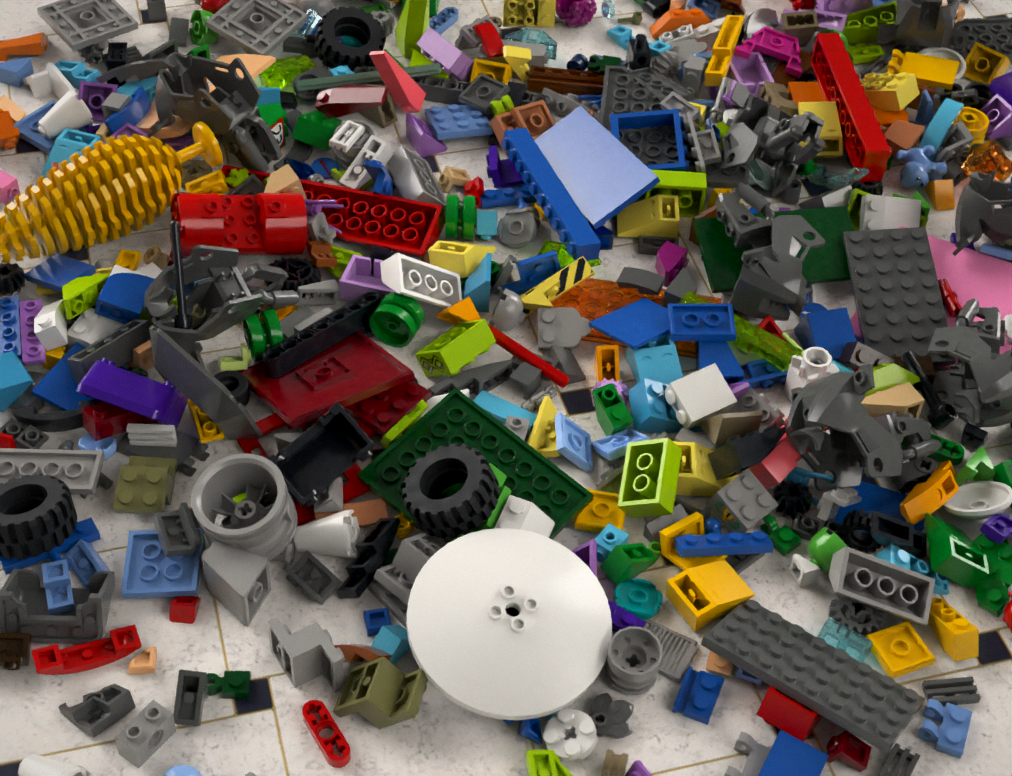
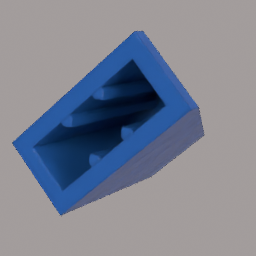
M695 341L697 371L715 363L727 384L738 383L744 379V371L726 341Z

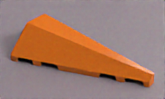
M42 32L0 42V61H8L9 55H43L44 50H47L48 36Z

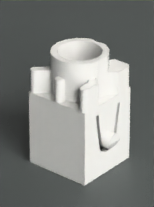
M810 347L803 352L802 357L792 356L783 391L791 404V389L797 387L804 388L811 381L840 371L836 364L831 363L832 356L824 348Z

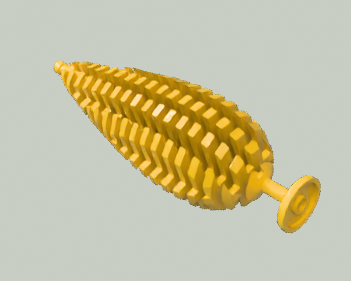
M199 121L192 127L195 144L178 152L168 144L163 146L162 141L158 138L151 136L150 139L138 134H133L130 137H127V134L118 135L117 140H115V136L106 137L105 145H103V141H97L93 143L94 150L91 151V146L81 149V157H79L78 152H75L69 157V164L67 160H63L58 164V171H56L55 167L48 170L46 173L47 178L44 179L43 175L39 177L34 187H32V184L25 189V194L21 195L19 193L15 196L14 203L11 202L9 204L8 202L4 207V214L0 211V261L2 263H10L11 256L9 252L12 253V257L16 261H23V257L26 255L32 259L40 258V253L43 256L47 255V257H50L55 252H60V254L67 253L68 249L71 248L73 251H78L82 248V245H85V248L95 246L94 241L96 240L98 244L106 243L107 236L112 241L120 239V231L122 236H128L132 234L131 226H133L134 231H139L143 229V220L145 225H151L155 222L154 213H156V217H160L165 212V204L167 208L170 207L175 191L177 190V193H179L182 186L183 162L201 155L205 162L212 167H218L223 163L222 152L216 137L204 122Z

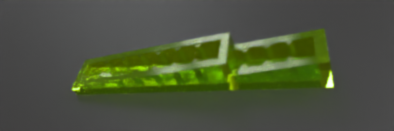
M688 291L678 304L714 303ZM734 314L737 337L736 341L729 342L749 354L752 350L782 371L789 369L793 355L800 356L803 350Z

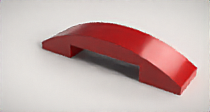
M134 624L110 630V637L61 650H59L58 644L31 650L37 674L63 675L78 673L120 660L142 647L136 626Z

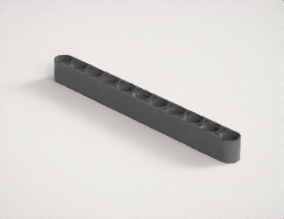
M357 66L354 68V73L377 71L376 67ZM432 76L412 77L426 93L425 101L450 105H466L459 102L458 97L471 84L470 82ZM380 81V82H372V83H364V84L383 85V86H385L384 83H383V81ZM526 92L521 106L544 100L548 108V97L543 94Z

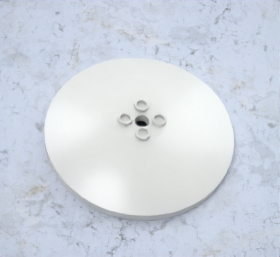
M494 528L481 530L461 536L446 544L420 570L412 586L407 605L406 626L409 644L419 668L423 669L427 679L438 691L457 705L479 715L495 719L526 720L539 718L555 713L575 702L592 686L600 674L606 661L608 645L612 638V620L608 600L602 586L590 568L576 554L560 543L543 535L520 529ZM509 607L516 608L519 615L515 617L509 616L506 613V609Z

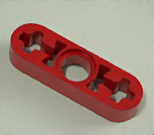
M319 700L306 702L302 708L303 721L328 764L335 768L346 766L351 759L350 746L325 704ZM311 711L319 713L320 721L318 723L314 714H310ZM323 729H331L334 732L329 738L319 736V732ZM334 744H336L338 752L343 753V756L339 757L337 754H334Z

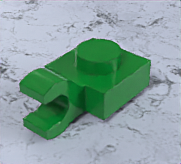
M768 514L763 518L765 523L760 528L769 535L768 537L774 544L773 547L783 557L801 545L802 539L787 525H783L780 528L773 515Z

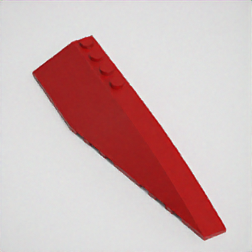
M223 165L221 170L226 179L230 177L231 169L236 168L239 172L240 169L244 168ZM246 169L249 172L248 176L253 173L263 184V180L271 174ZM300 179L307 199L336 200L335 204L344 205L342 209L322 208L321 212L325 214L329 225L342 231L341 234L336 233V237L347 242L367 246L377 245L390 248L392 251L424 256L439 238L445 225L446 217L441 205ZM227 183V186L233 190L235 189L233 186H230Z

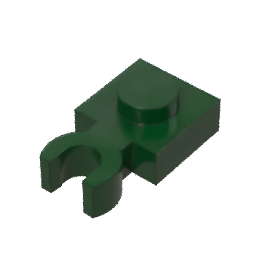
M603 55V59H599L597 56H590V62H595V64H588V70L596 71L599 69L600 74L605 75L606 66H620L621 58Z
M224 671V677L208 673L207 683H214L208 686V696L222 692L223 699H249L251 671Z

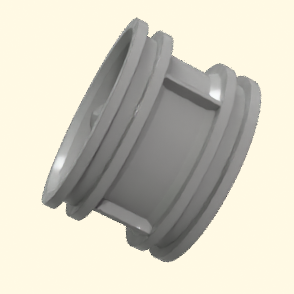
M248 453L230 455L210 465L195 483L191 498L192 509L210 546L215 540L270 560L280 554L293 539L297 529V511L288 493V488L281 471L269 459ZM246 492V500L238 504L232 500L233 497ZM266 492L277 496L275 503L266 508L260 504ZM217 514L231 516V524L223 527L215 525Z

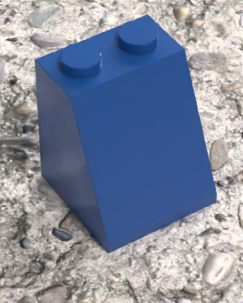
M847 307L806 313L794 328L795 335L804 351L810 347H821L828 351L832 356V360L839 362L846 343L856 342Z

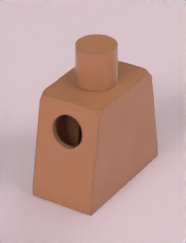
M895 120L889 128L880 125L882 133L886 136V142L891 147V155L893 156L899 150L907 151L910 148H918L925 132V126L901 120Z

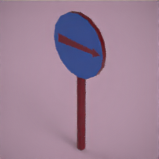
M319 158L311 164V172L298 175V177L301 179L317 173L321 174L325 180L332 179L331 169L337 168L339 171L340 167L331 158Z

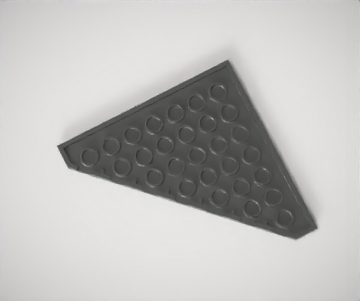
M606 66L599 123L611 133L610 114L663 110L660 107V102L664 98L654 90L648 89L646 84L637 76L631 75L625 66ZM694 124L695 131H700L699 127ZM674 125L619 130L620 142L645 165L678 163ZM685 131L686 142H683V145H687V157H685V160L689 161V170H686V172H696L695 162H697V159L692 157L691 148H693V145H689L687 137L689 131ZM719 147L722 160L725 153L724 150ZM734 156L731 157L729 163L734 160ZM721 162L705 165L707 187L737 188L742 182L745 185L749 183V168L745 165L728 170L720 168Z

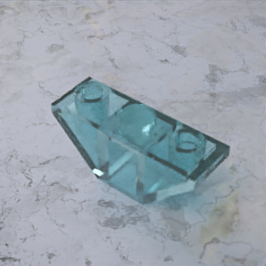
M525 28L505 35L504 40L547 46L546 53H549V59L556 60L557 42L542 30Z

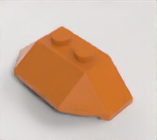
M698 8L690 10L674 9L673 11L665 12L650 27L649 31L653 38H659V35L684 25L692 24L694 29L713 21Z

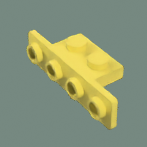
M544 396L537 418L534 421L531 435L528 438V444L546 458L562 455L557 451L554 419L556 408L550 396Z

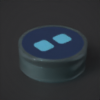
M611 0L603 1L601 5V12L604 18H612L615 14V6Z

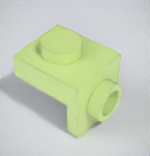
M240 343L241 356H219L220 370L238 372V370L248 369L247 362H251V350L247 349L245 343Z

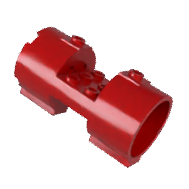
M174 193L170 205L171 221L176 220L179 222L182 257H189L193 247L196 245L233 248L238 250L239 255H301L304 252L307 240V213L303 196L300 193H257L256 195ZM170 230V234H169V235H170V243H171V250H172L171 230ZM205 252L200 257L208 256L211 252Z

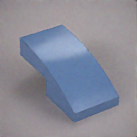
M67 559L41 564L49 614L53 615L76 610Z

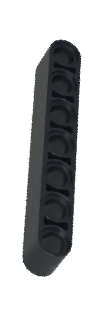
M378 292L365 293L266 350L262 354L266 375L270 378L281 377L369 325L370 317L381 303L380 294Z

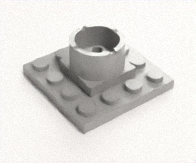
M60 0L37 8L38 15L73 51L77 50L80 53L82 48L99 43V47L105 50L109 44L108 39L138 29V22L116 0Z
M230 0L206 21V27L240 46L250 54L268 56L308 20V14L284 0Z

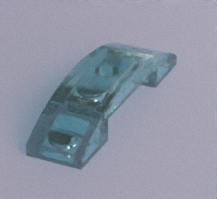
M814 163L818 167L815 173L800 176L818 186L837 189L853 185L867 175L869 169L854 167L847 173L827 171L826 164Z

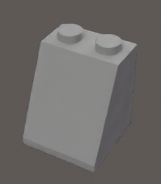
M214 540L209 549L206 548L201 557L206 588L244 626L248 627L271 591L268 559Z

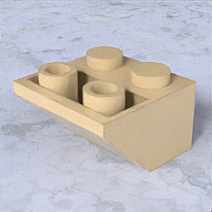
M289 164L270 174L264 193H300L303 199H307L299 177Z

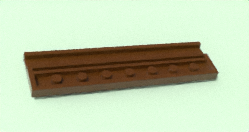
M531 65L527 90L542 92L544 88H548L558 94L568 95V93H572L577 96L602 95L605 75H601L600 72Z

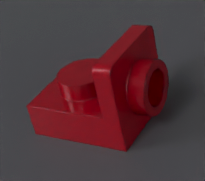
M846 730L838 736H833L828 741L826 749L828 750L827 755L829 757L827 761L831 763L839 758L857 771L862 772L867 769L872 747Z

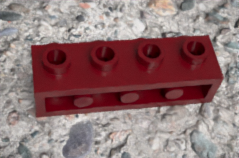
M105 402L82 408L83 428L95 441L127 432L128 423L152 424L158 422Z

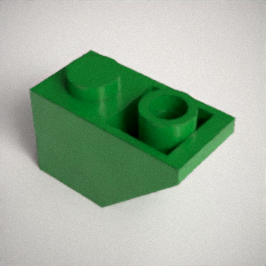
M613 383L593 390L592 395L597 420L606 437L630 428L633 418Z

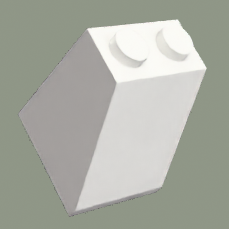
M715 363L671 382L664 390L666 401L672 405L676 412L677 420L680 424H683L685 429L700 426V422L722 413H728L737 403L734 394Z

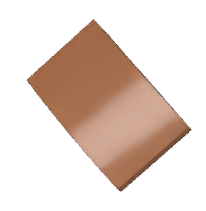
M544 100L515 107L510 112L496 115L489 122L501 148V141L504 138L505 130L527 128L535 140L555 125Z

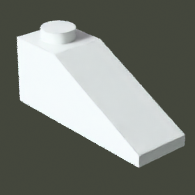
M371 135L339 182L351 189L358 190L371 179L363 165L364 161L377 160L382 162V165L385 167L394 154L388 143Z
M63 299L44 306L34 318V333L46 351L68 344L67 319Z

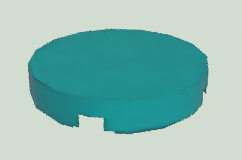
M638 578L627 579V582L624 583L620 582L613 594V602L617 606L622 607L641 620L651 619L656 616L662 607L663 599L662 593L655 589L656 586L653 583Z

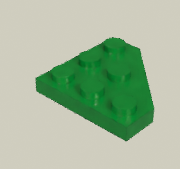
M981 533L973 542L987 556L989 575L975 584L977 603L979 607L999 617L1010 602L1008 588L1012 584V546L1004 541L1001 544L992 542Z

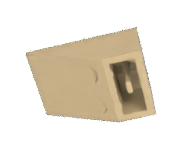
M910 382L866 396L861 404L866 408L867 415H870L872 418L883 416L884 413L896 412L897 417H900L902 414H914V418H919L925 399Z

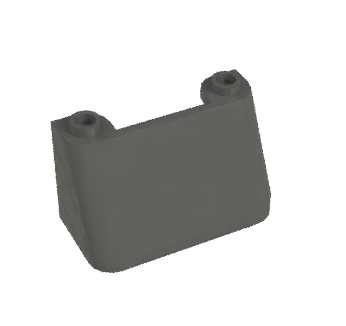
M13 569L0 590V633H29L32 635L31 643L84 644L101 640L105 633L115 586V572L98 571L94 573L89 580V589L72 588L76 610L50 615L45 587H40L39 576L36 572L29 569Z

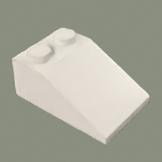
M881 195L861 196L859 231L897 229L901 226L907 228L919 227L922 200Z
M89 308L78 317L67 331L68 351L76 342L88 347L125 324L95 314V309ZM122 365L124 368L129 369V366Z

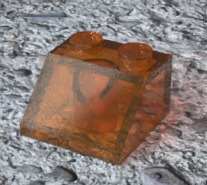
M994 139L976 147L961 166L968 177L974 171L989 174L996 170L994 180L1004 182L1012 174L1011 160L1006 157L1001 146Z

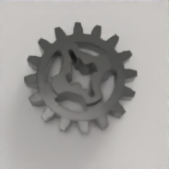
M838 594L831 601L828 616L832 618L831 624L839 625L838 632L845 630L846 637L855 634L856 639H860L861 634L866 636L877 632L884 620V611Z

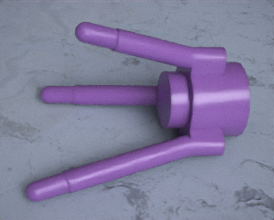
M304 199L307 218L314 217L322 211V208H344L342 204H335L336 200ZM328 224L329 228L335 229L336 233H342L341 230Z

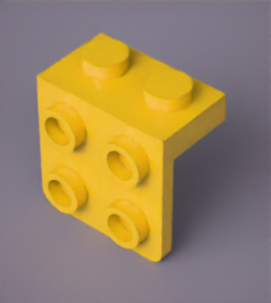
M695 512L659 531L661 554L682 570L723 560L728 557V555L681 557L673 545L675 536H684L686 534L704 535L703 515L699 512Z

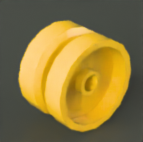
M963 107L949 131L956 123L962 121L974 137V140L969 145L970 148L966 151L970 152L973 144H983L990 121L988 116L982 111L971 107Z

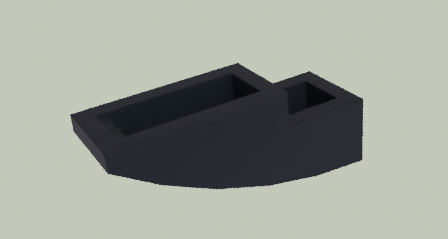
M877 511L871 512L870 535L880 545L886 548L888 545L893 544L919 559L926 557V533L914 530V524Z

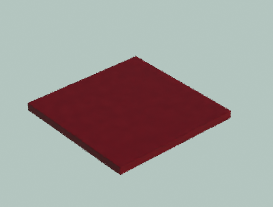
M359 330L281 377H268L264 362L250 366L246 370L238 371L247 378L249 388L292 428L321 417L329 412L328 409L336 402L344 408L415 379L414 371Z

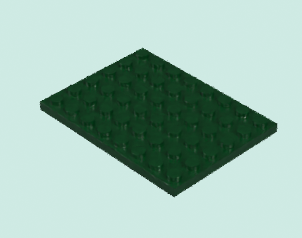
M456 387L357 474L359 481L422 533L424 530L417 526L404 504L402 485L405 477L408 478V470L410 467L415 466L417 459H422L426 456L425 453L430 450L433 452L437 450V447L443 445L449 447L450 444H459L461 447L463 444L480 451L489 464H493L506 475L507 478L503 486L505 485L512 491L510 495L534 503L555 522L549 537L550 539H554L593 501L594 497L587 489ZM465 483L449 486L436 500L454 495ZM446 536V539L443 538L445 541L450 543L449 536Z

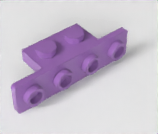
M42 300L20 301L23 364L45 363V348L34 333V318L42 309Z

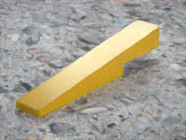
M726 16L712 48V57L705 71V86L720 87L722 78L727 76L744 23V16Z

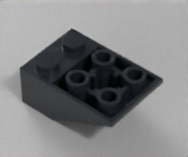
M777 425L764 429L762 433H759V430L749 432L743 438L740 435L728 438L727 442L714 446L715 451L709 453L708 458L716 480L736 476L760 463L786 433V427L777 428Z

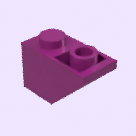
M666 241L657 251L655 263L657 273L666 279L664 287H668L680 271L687 267L689 262L687 258L688 249Z

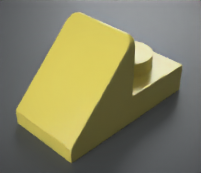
M505 45L503 47L505 60L522 82L528 80L530 68L527 62L532 59L531 50Z
M555 274L521 299L524 309L554 308L546 297H552L559 291L560 280Z

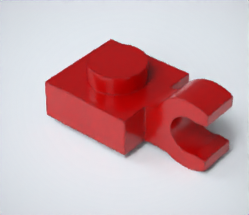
M476 177L464 186V197L465 195L476 196L475 209L481 206L480 196L484 194V184L480 177Z

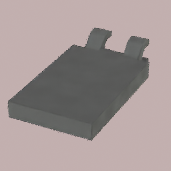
M159 422L152 423V424L164 425V424H161V423H159ZM176 429V447L130 445V439H128L129 432H127L118 441L116 452L128 457L176 458L178 462L176 472H182L189 477H192L197 471L196 468L192 467L195 460L189 457L193 456L200 461H205L210 456L209 453L205 452L208 448L207 444H201L198 438Z

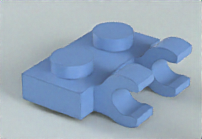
M929 699L923 716L941 722L940 727L938 728L933 721L924 719L923 725L919 729L918 737L935 742V750L960 759L964 752L972 711L948 702L943 707L939 701Z

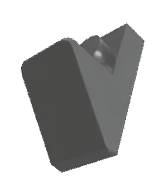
M179 670L173 713L175 724L201 726L204 699L208 698L209 695L207 672Z

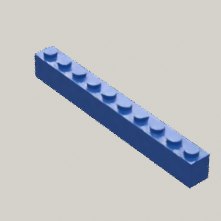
M527 128L505 130L504 138L501 141L503 150L507 152L509 160L513 162L516 171L520 173L523 182L527 184L531 195H534L538 206L542 208L545 217L552 224L553 230L559 235L560 241L566 246L568 254L572 256L574 261L584 256L586 261L598 259L601 246L600 240Z

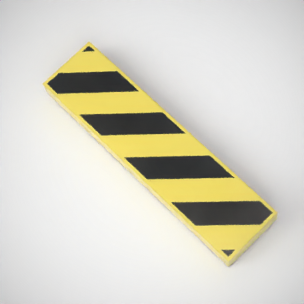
M584 256L555 273L560 280L559 291L554 296L546 298L551 303L595 275L594 270ZM544 280L534 288L530 289L529 291L521 295V299L528 295L530 292H532L534 289H536L538 286H540L542 283H544L546 280ZM523 309V312L526 313L524 319L530 317L538 310Z

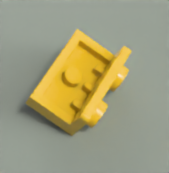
M221 169L185 184L187 193L224 194L229 192L224 173Z

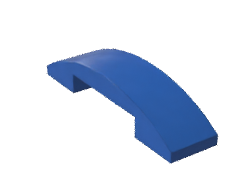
M143 86L139 87L131 95L133 99L120 112L113 113L104 122L110 135L127 122L135 126L146 116L151 108V102Z

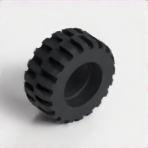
M341 6L339 9L334 8L320 19L315 36L314 48L318 59L323 61V65L331 69L348 65L350 70L354 72V68L357 66L375 67L369 54L372 51H383L386 36L384 35L383 27L380 26L381 23L377 18L374 19L371 13H366L361 8L355 9L354 6H349V8ZM351 36L359 40L363 46L349 47L342 44L336 37Z
M450 444L449 447L444 445L437 447V450L433 452L430 450L425 453V457L417 459L415 466L410 467L407 472L408 478L405 477L402 498L407 510L421 530L437 538L446 539V536L457 538L460 534L467 535L471 533L470 530L475 527L478 529L482 526V522L485 519L488 520L492 515L491 510H495L498 503L497 499L500 495V489L493 470L480 451L463 444L461 447L459 444ZM465 483L454 495L436 500L449 486Z
M35 474L34 476L23 475L21 478L9 479L4 484L0 483V557L3 556L6 559H26L29 556H32V558L37 557L40 553L52 551L55 546L59 547L64 543V539H68L72 535L77 524V513L70 490L62 480L48 474L46 476Z

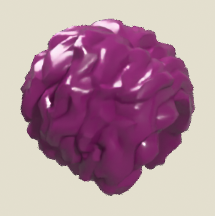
M556 0L555 11L557 16L565 21L566 26H582L591 22L593 15L596 14L597 6L595 0Z

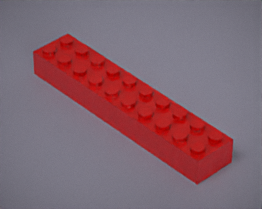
M839 33L817 34L811 66L826 102L836 101L843 143L859 182L882 181L883 175L887 171L888 158L891 157V147L886 142V136L882 133L880 122L877 121L875 111L871 108L870 100L865 94L864 86L861 85L859 75L856 74L854 63L851 62L849 52L846 51L844 41Z

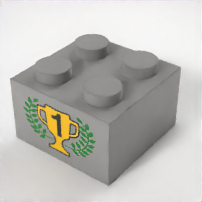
M749 469L720 489L706 502L730 533H746L779 506Z

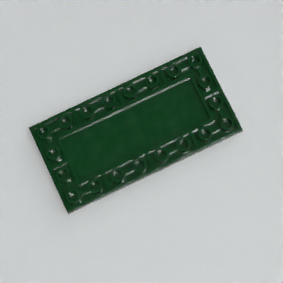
M846 206L775 212V218L780 215H801L825 240V244L822 247L811 248L802 262V274L807 284L851 280L843 232L854 231ZM762 213L753 214L755 217L758 216L765 219ZM717 217L694 219L693 226L711 292H733L743 265L741 260L742 254L745 251L753 250V248L735 247L732 237L726 234L724 223L719 221ZM810 234L803 235V237L807 240L815 239ZM804 247L800 248L796 255L797 258H800L805 249Z

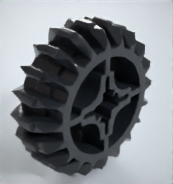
M281 258L280 261L274 260V263L269 264V266L282 268L288 275L281 291L294 290L297 292L299 286L321 282L320 270L312 261L307 262L306 258ZM264 280L266 287L273 283L272 281Z

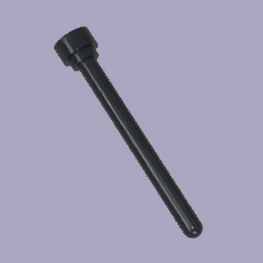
M173 220L170 223L178 307V315L174 319L175 328L179 329L192 328V318H190V314H187L180 227L179 222Z

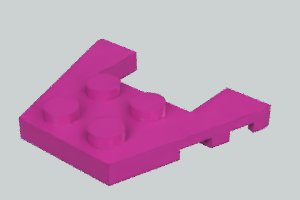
M764 26L753 34L751 39H746L741 46H736L734 50L735 55L748 60L753 50L759 51L760 54L770 55L779 61L788 62L785 73L800 78L802 73L798 38Z

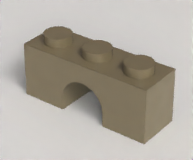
M764 80L763 85L758 90V97L792 117L799 114L796 102L787 99L789 91L785 85Z

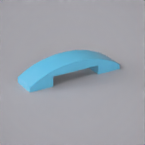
M617 25L607 31L610 38L626 51L629 40L635 39L632 36V29L622 25ZM659 40L652 44L648 43L651 57H657L660 52L664 53L665 50L669 51L672 49V45Z
M946 98L930 122L918 148L926 145H932L935 148L934 156L929 157L931 162L936 159L942 142L953 122L957 120L964 104Z

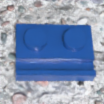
M689 666L672 712L683 713V716L708 725L721 692L724 678L701 670L699 672L692 670L693 667Z

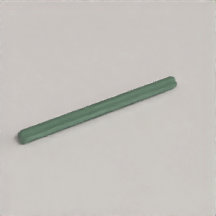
M439 63L402 68L411 78L441 74ZM378 71L297 80L296 88L300 92L340 87L348 84L380 82L382 79Z

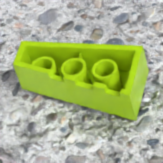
M893 1L846 14L848 17L842 33L846 36L848 43L877 41L879 25L895 23L897 2Z

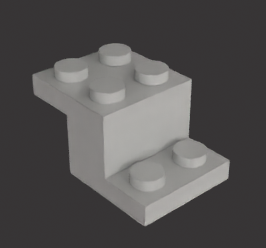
M425 532L404 539L392 564L377 569L373 578L380 582L382 587L396 595L402 603L408 605L412 586L420 570L448 542L443 538L430 536Z
M277 617L268 621L271 652L295 688L323 675L335 693L342 689L344 677H346V672L343 668L345 657L339 647L335 648L332 644V638L327 629L323 630L318 622H315L291 634L289 627L286 624L282 625Z

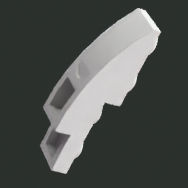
M726 17L700 25L694 29L692 24L681 26L678 29L659 35V41L669 43L696 39L698 42H705L707 46L713 45Z

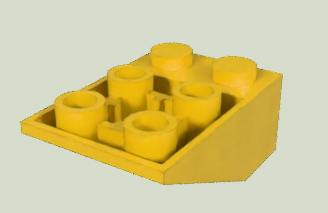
M723 559L688 568L667 580L665 596L694 632L728 613L741 602L751 599L755 594L729 563Z

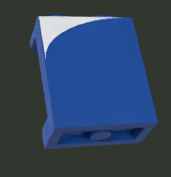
M114 264L97 299L94 313L123 324L133 319H140L144 309L145 293L155 279Z

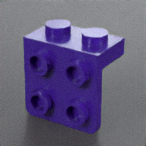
M489 146V155H486L488 178H492L494 188L525 184L520 173L516 171L513 162L509 159L500 160L497 146Z

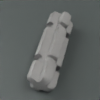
M553 385L546 386L544 390L539 391L529 400L522 403L521 408L534 412L542 404L544 396H550L552 399L557 395L556 387Z

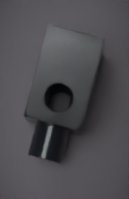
M637 34L635 39H630L628 42L626 61H628L629 71L650 67L651 51L644 34Z

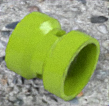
M509 95L502 97L499 101L494 100L490 102L495 116L510 112L515 108Z

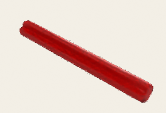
M488 325L497 345L522 362L524 361L542 370L543 376L561 388L569 384V376L492 325Z

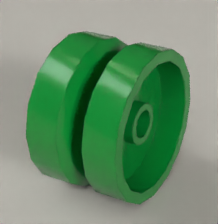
M447 195L445 239H456L458 237V227H462L463 240H474V227L476 228L477 209H475L476 196L465 195L463 198V208H459L458 195Z
M392 292L387 294L370 317L369 325L373 334L380 341L392 347L402 348L409 345L416 332L424 323L425 314L415 299Z
M274 308L262 310L260 319L254 313L242 321L245 341L248 349L251 350L253 361L262 360V354L266 350L284 341L280 321Z

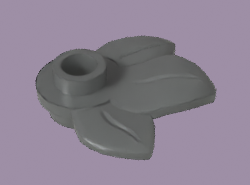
M609 693L597 696L591 704L592 712L589 714L595 724L597 736L608 734L613 738L619 739L632 734V729L626 721L631 717L634 706L624 700L613 702Z

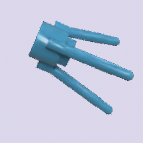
M795 467L787 475L786 481L789 483L792 479L794 483L801 482L802 486H807L810 478H821L828 482H833L834 478L830 475ZM812 496V503L818 506L819 501Z

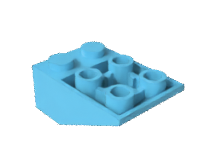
M65 128L56 138L41 176L43 175L44 179L47 178L46 173L51 169L52 162L61 163L63 160H67L69 164V157L75 152H78L79 157H81V149L91 146V151L94 150L93 143L102 141L101 136Z
M670 333L634 350L626 346L625 357L636 383L646 378L669 385L671 382L683 377L676 346L673 341H670Z

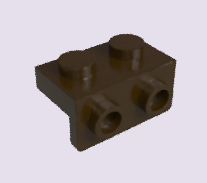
M0 633V666H4L5 670H20V666H29L32 635L29 633Z

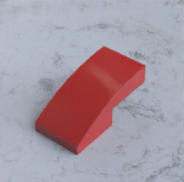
M491 22L477 24L474 31L483 41L482 49L488 57L504 56V45L494 25Z

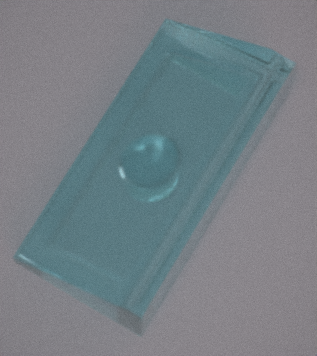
M831 618L827 619L817 636L838 650L847 652L849 656L860 662H864L873 645L871 640Z

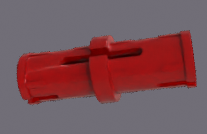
M943 278V282L939 279L938 284L943 305H946L950 316L955 318V314L958 316L962 310L957 300L958 296L955 291H952L947 279Z

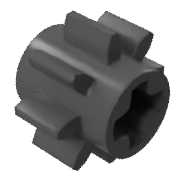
M99 43L82 48L80 56L86 58V63L91 64L93 62L98 64V61L103 58L102 51L104 49L99 47Z

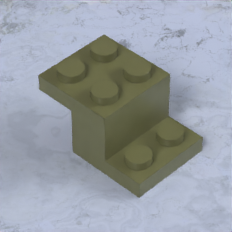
M129 456L128 465H120L113 504L114 513L154 515V513L163 512L164 505H171L178 464L177 459Z
M383 656L349 669L333 713L338 717H343L358 712L378 729L415 718L419 712L422 696L427 689L428 679L423 669L404 674Z

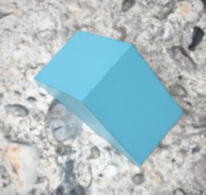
M401 625L382 626L371 647L378 648L392 655L389 661L393 665L411 649L407 630Z

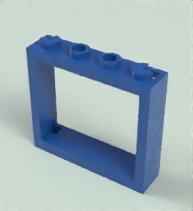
M679 109L610 114L611 134L619 141V130L674 125L678 163L646 166L650 170L684 172L689 170V161L685 160V157H687V145H683V142H686L685 131H681V128H684L683 116H679Z

